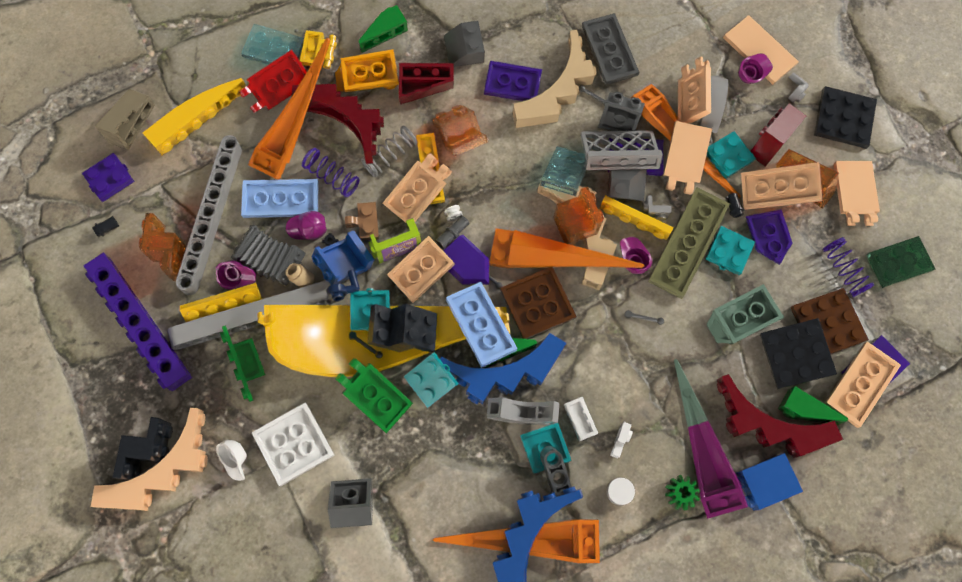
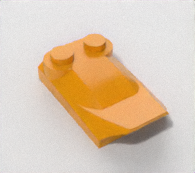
M393 49L340 58V66L335 72L337 91L351 92L380 87L394 89L399 85Z

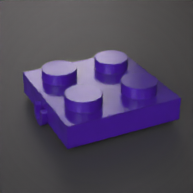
M115 153L110 154L82 172V175L89 183V188L93 193L95 192L102 202L135 182L128 173L129 169L127 166L121 163Z

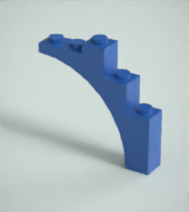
M549 333L541 345L529 355L517 362L502 367L487 369L470 368L453 363L443 357L440 360L443 364L449 366V372L456 378L459 385L463 387L468 386L466 390L468 399L475 404H483L495 385L498 386L497 390L501 393L512 395L523 376L527 377L526 380L532 385L536 386L538 384L541 386L564 349L566 342Z
M575 486L564 489V494L556 496L555 492L543 496L544 500L542 501L539 493L533 494V491L521 494L522 498L518 499L517 503L524 524H521V521L509 524V529L505 531L512 555H509V552L499 554L493 562L498 582H527L529 553L535 537L544 523L554 513L567 504L583 498L581 488L576 490Z

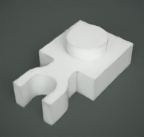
M623 422L620 425L610 456L617 459L618 457L620 458L625 442H629L633 431H630L631 424Z

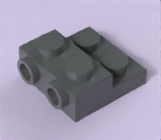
M610 92L598 128L607 131H635L645 103H642L639 98L634 97L630 99L624 97L620 92Z

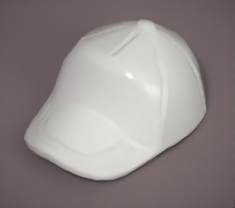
M225 440L216 446V453L228 475L234 480H244L245 476L241 465L246 459L247 454L241 444L234 440Z

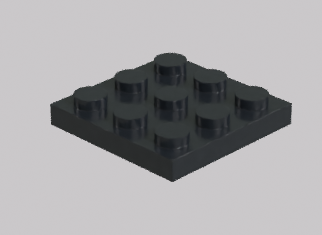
M825 86L822 89L814 136L867 149L870 146L877 99Z
M819 318L760 333L777 390L837 375Z

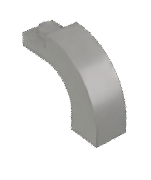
M715 75L711 76V113L700 118L698 122L699 126L711 128L713 133L718 132L728 93V79Z
M503 397L488 399V419L528 425L558 423L559 402H522Z

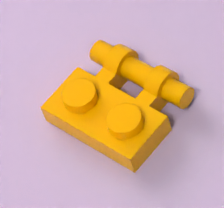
M306 30L300 56V62L303 66H311L325 41L323 32ZM329 35L330 44L323 65L325 69H330L334 61L333 52L337 46L335 35Z

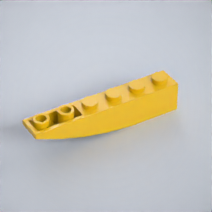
M239 78L196 95L146 129L143 135L161 155L171 151L176 144L185 140L190 133L199 129L203 123L213 118L221 109L229 106L235 98L240 97L239 91L246 87L244 80Z

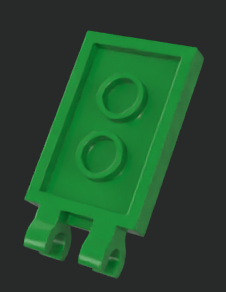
M353 358L349 363L357 371L349 380L340 373L335 380L346 388L342 394L387 434L413 403L373 365L368 363L365 367L361 362Z

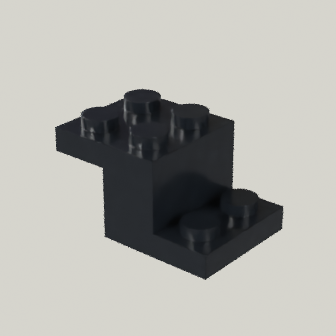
M378 304L371 305L368 344L396 352H403L413 348L433 352L435 351L437 313L409 304L393 309Z
M151 417L146 438L121 435L112 478L128 481L139 476L141 471L140 461L159 463L169 453L167 445L173 433L172 423L161 418Z

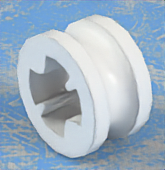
M459 205L445 209L444 214L447 215V221L457 220L463 215L459 211Z

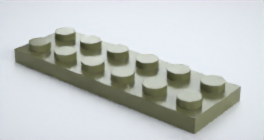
M696 187L648 282L683 299L730 203Z

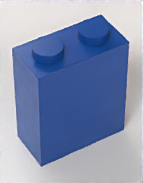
M785 453L736 472L741 488L745 492L747 504L753 511L761 510L803 492Z

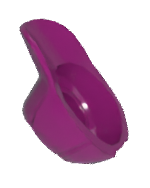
M763 53L749 56L741 62L738 76L742 82L754 84L762 81L772 71L773 65Z
M317 211L299 214L290 218L286 223L288 236L297 240H316L323 237L327 231L325 217Z
M627 237L620 241L623 259L645 265L643 268H626L629 272L641 274L651 267V255L638 238Z
M237 261L221 262L215 268L216 281L225 289L233 290L253 284L256 281L255 272Z

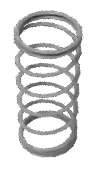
M406 126L400 127L401 134L393 133V140L386 138V146L378 145L379 153L377 152V154L389 167L390 164L382 156L379 146L387 149L392 157L397 160V157L387 145V140H390L396 144L402 154H405L404 150L397 144L394 134L400 135L410 148H412V145H417L416 137ZM405 131L411 136L413 141L407 136ZM365 157L361 158L362 164L373 177L379 175L374 165L381 173L383 172L374 159L373 164L367 165Z

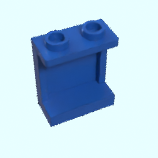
M354 230L348 232L345 239L323 249L319 246L315 247L312 254L313 263L320 268L324 279L327 282L329 281L331 285L340 284L348 280L349 270H355L356 275H359L369 270L374 262V258Z

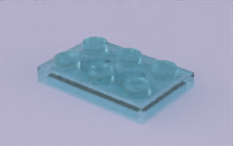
M253 24L241 54L244 58L268 65L290 50H293L297 58H299L304 38Z
M557 146L541 179L540 186L576 196L587 171L585 168V154Z

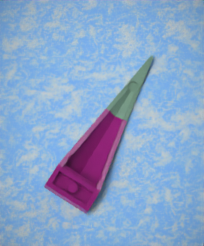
M675 359L674 364L690 436L698 487L700 489V499L707 519L747 508L748 504L741 484L678 360Z

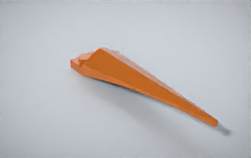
M329 38L325 39L300 85L271 128L255 147L249 161V166L275 179L280 180L286 164L290 162L330 44Z
M650 84L631 98H639L642 103H645L641 116L671 141L674 124L678 121V117L666 97L655 86ZM706 157L703 170L730 194L737 193L739 199L741 197L740 194Z
M498 228L495 230L489 266L508 269L533 267L643 268L645 266L635 261L525 232Z
M572 519L544 523L535 537L529 555L574 563H600L599 520ZM509 528L432 539L434 542L511 552L505 535V531Z

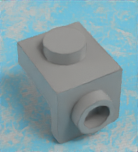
M648 195L646 200L642 202V212L659 221H664L671 214V206L652 205V195Z

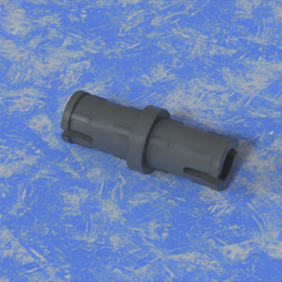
M461 215L454 224L448 226L446 231L435 240L436 244L441 249H445L453 239L459 237V233L470 224L469 221Z

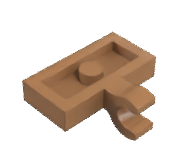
M376 202L357 203L358 217L346 216V228L359 227L361 241L371 240V234H374L375 239L378 240Z

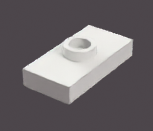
M583 397L564 404L579 442L598 434Z

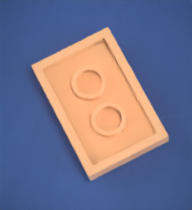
M428 236L387 275L409 300L414 303L450 270L455 263Z

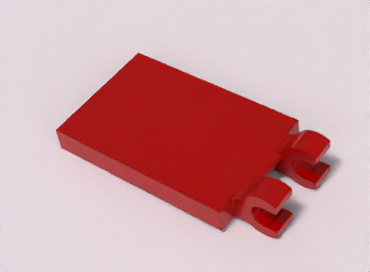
M290 50L247 79L249 85L240 90L239 93L244 98L252 92L258 100L257 103L250 107L253 113H256L263 107H266L269 111L292 95V85H300L307 71L293 50Z

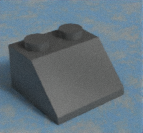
M479 21L460 23L444 35L448 62L454 63V67L484 63L485 50Z
M372 478L331 481L328 502L331 528L372 525Z

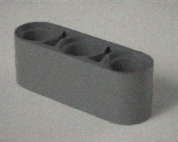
M546 446L542 449L540 458L551 493L555 492L556 496H558L564 489L570 488L571 483L561 454L554 447ZM555 453L554 460L547 461V456ZM560 472V479L553 480V476ZM573 502L570 503V504H567V505L564 506V507H569V506H571V505L573 504Z

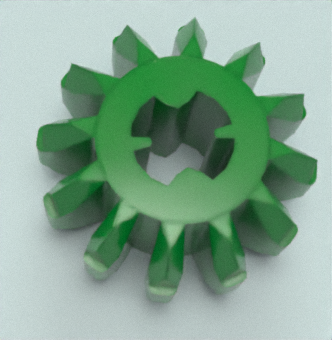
M678 475L677 480L671 478L670 483L672 485L668 484L665 486L666 489L670 490V492L665 493V497L671 496L672 498L668 503L670 505L675 503V509L677 510L680 507L684 511L688 510V505L691 508L695 507L694 501H699L700 499L695 495V493L700 492V489H694L697 482L693 481L690 483L689 476L683 479L682 475ZM684 489L683 492L686 494V496L681 497L682 493H680L679 490Z

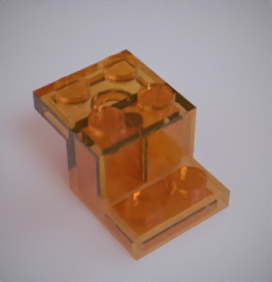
M464 105L454 106L447 113L445 111L437 113L436 117L431 119L433 126L439 130L445 149L454 156L489 142L487 135L480 130L474 111Z
M588 187L580 189L578 197L558 203L553 219L563 242L575 246L577 241L597 235L604 220L601 209H598L595 204L596 197L593 192H590Z
M146 213L145 219L142 221L143 234L142 238L139 239V248L152 262H160L161 270L172 281H176L186 245L175 233L165 232L166 226L154 213Z

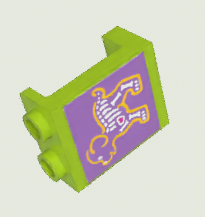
M413 218L406 220L408 231L380 243H377L374 234L370 235L371 241L368 244L374 259L378 258L379 263L386 262L413 251L421 243L420 233Z

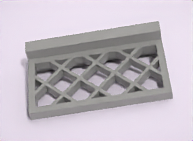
M653 131L581 132L580 136L586 159V170L659 169L663 154L661 150H658ZM627 137H628V138H630V139H632V140H631L630 142H628V141L624 140L623 138H627ZM641 137H649L650 140L646 142ZM586 138H593L595 141L591 142ZM605 138H611L613 141L609 142ZM619 142L620 144L624 145V147L620 148L615 144ZM637 142L641 144L642 147L639 148L633 144ZM602 143V144H604L606 147H605V148H601V147L598 146L597 144Z

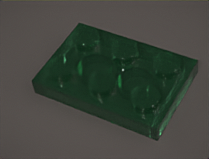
M919 236L866 254L882 288L936 270Z

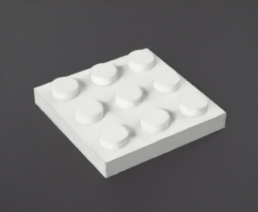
M306 402L252 432L280 487L335 456Z

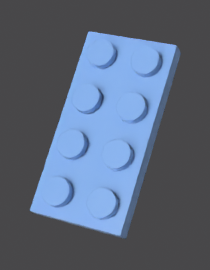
M318 179L243 180L241 216L243 218L294 217L308 211L318 212L319 181Z
M481 282L446 297V302L481 367L517 351L518 348Z

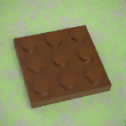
M553 267L546 268L500 288L523 339L532 338L577 317Z
M844 288L790 307L797 323L819 318L830 354L869 340Z

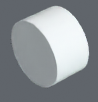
M617 478L609 483L607 496L613 504L625 505L634 498L635 489L628 479Z

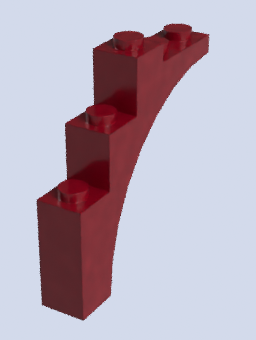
M316 84L307 112L328 116L348 127L361 142L366 164H373V156H377V147L374 142H377V135H381V128H384V116H380V109H363L362 104L358 102V96L341 97V91H337L336 84ZM292 85V96L299 85Z
M729 374L717 379V389L720 394H723L726 400V409L732 414L731 417L726 418V427L733 437L755 430L756 439L759 444H762L763 448L785 440L786 449L793 458L844 440L835 421L821 425L806 426L786 423L765 414L750 403L736 387Z

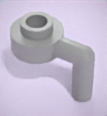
M793 72L789 79L796 83L798 87L789 96L788 100L792 103L795 101L799 103L806 95L804 91L809 85Z

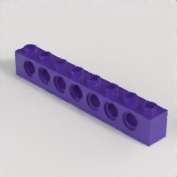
M103 252L83 265L87 271L85 273L86 277L90 282H95L97 285L95 290L101 297H105L107 300L105 303L107 308L111 312L116 313V321L122 328L125 327L128 331L125 333L132 343L135 342L137 344L136 350L139 355L148 360L149 363L146 365L153 374L156 372L159 379L157 381L163 389L167 388L174 391L193 378L111 258ZM105 275H108V278H107L106 280L102 281V280H103V277H104ZM116 289H119V290H118V293H117L116 295L112 296L113 292H114ZM129 304L128 308L123 311V307ZM139 319L138 324L133 326V322ZM146 334H150L149 339L143 341V337ZM160 349L159 355L153 357L154 351ZM171 364L170 370L164 373V367Z

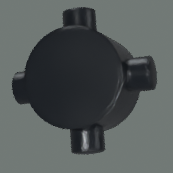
M328 233L324 240H322V243H325L326 246L339 242V239H335L332 233Z

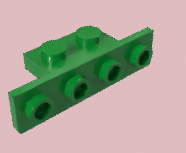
M226 325L222 326L223 331L219 333L223 344L227 342L230 348L226 352L230 362L234 361L237 369L233 370L237 381L241 380L244 386L240 388L244 400L248 399L251 402L253 398L247 382L266 375L253 339L250 338L232 344Z

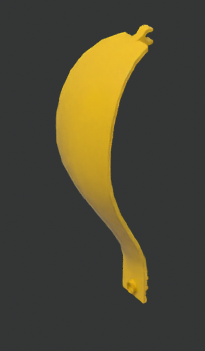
M264 305V315H262V312L257 313L258 323L263 324L265 327L269 353L280 364L292 370L310 375L337 377L341 373L344 376H353L357 372L349 365L353 358L357 359L365 367L370 363L378 371H382L430 353L415 348L396 352L368 344L369 331L351 330L350 305ZM415 306L437 313L435 350L466 339L449 306ZM495 307L510 334V320L506 307ZM355 332L362 341L376 351H381L383 357L380 359L376 358L374 353L356 340H350L349 333Z

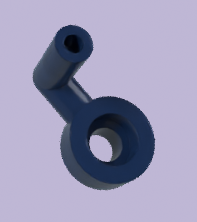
M355 270L348 271L351 285L333 284L326 289L329 300L339 302L347 294L359 291L360 287Z

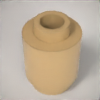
M292 263L287 267L286 276L288 280L298 287L302 288L313 284L314 274L301 264Z

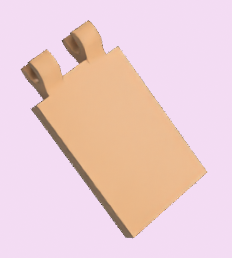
M702 56L695 60L696 70L694 68L689 70L688 64L681 68L682 78L678 80L679 122L691 124L711 113V67L708 60L703 62Z
M679 121L675 122L663 176L668 177L665 190H675L676 181L685 183L683 193L693 194L694 183L699 184L701 181L712 132L711 128Z
M428 154L422 163L417 161L382 204L405 223L406 220L411 218L416 222L444 188L446 183L443 180L449 177L452 171L444 164L441 165L437 172L432 168L439 161L432 154Z
M836 161L833 165L840 214H846L847 226H855V223H859V215H864L865 226H874V223L878 222L877 213L880 212L872 161Z

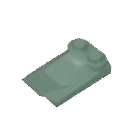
M763 284L714 309L707 322V327L717 343L734 344L783 319L784 316Z

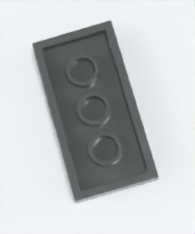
M615 13L582 22V29L605 85L639 75L640 72Z

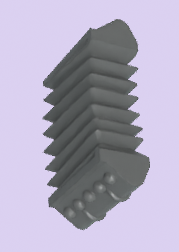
M250 225L249 230L244 233L243 240L235 248L231 258L243 266L252 269L260 277L264 275L266 279L271 278L273 282L277 280L280 284L287 286L290 281L286 276L287 267L292 263L301 264L306 253L294 244L289 247L287 243L274 241L272 237L269 238L267 234L265 235L263 231H260L257 226Z

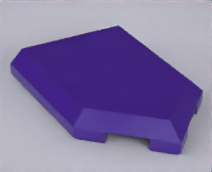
M782 209L746 216L752 239L755 241L756 251L780 265L793 244Z
M463 234L460 235L443 250L455 263L448 272L462 285L477 284L479 282L482 285H489V258Z

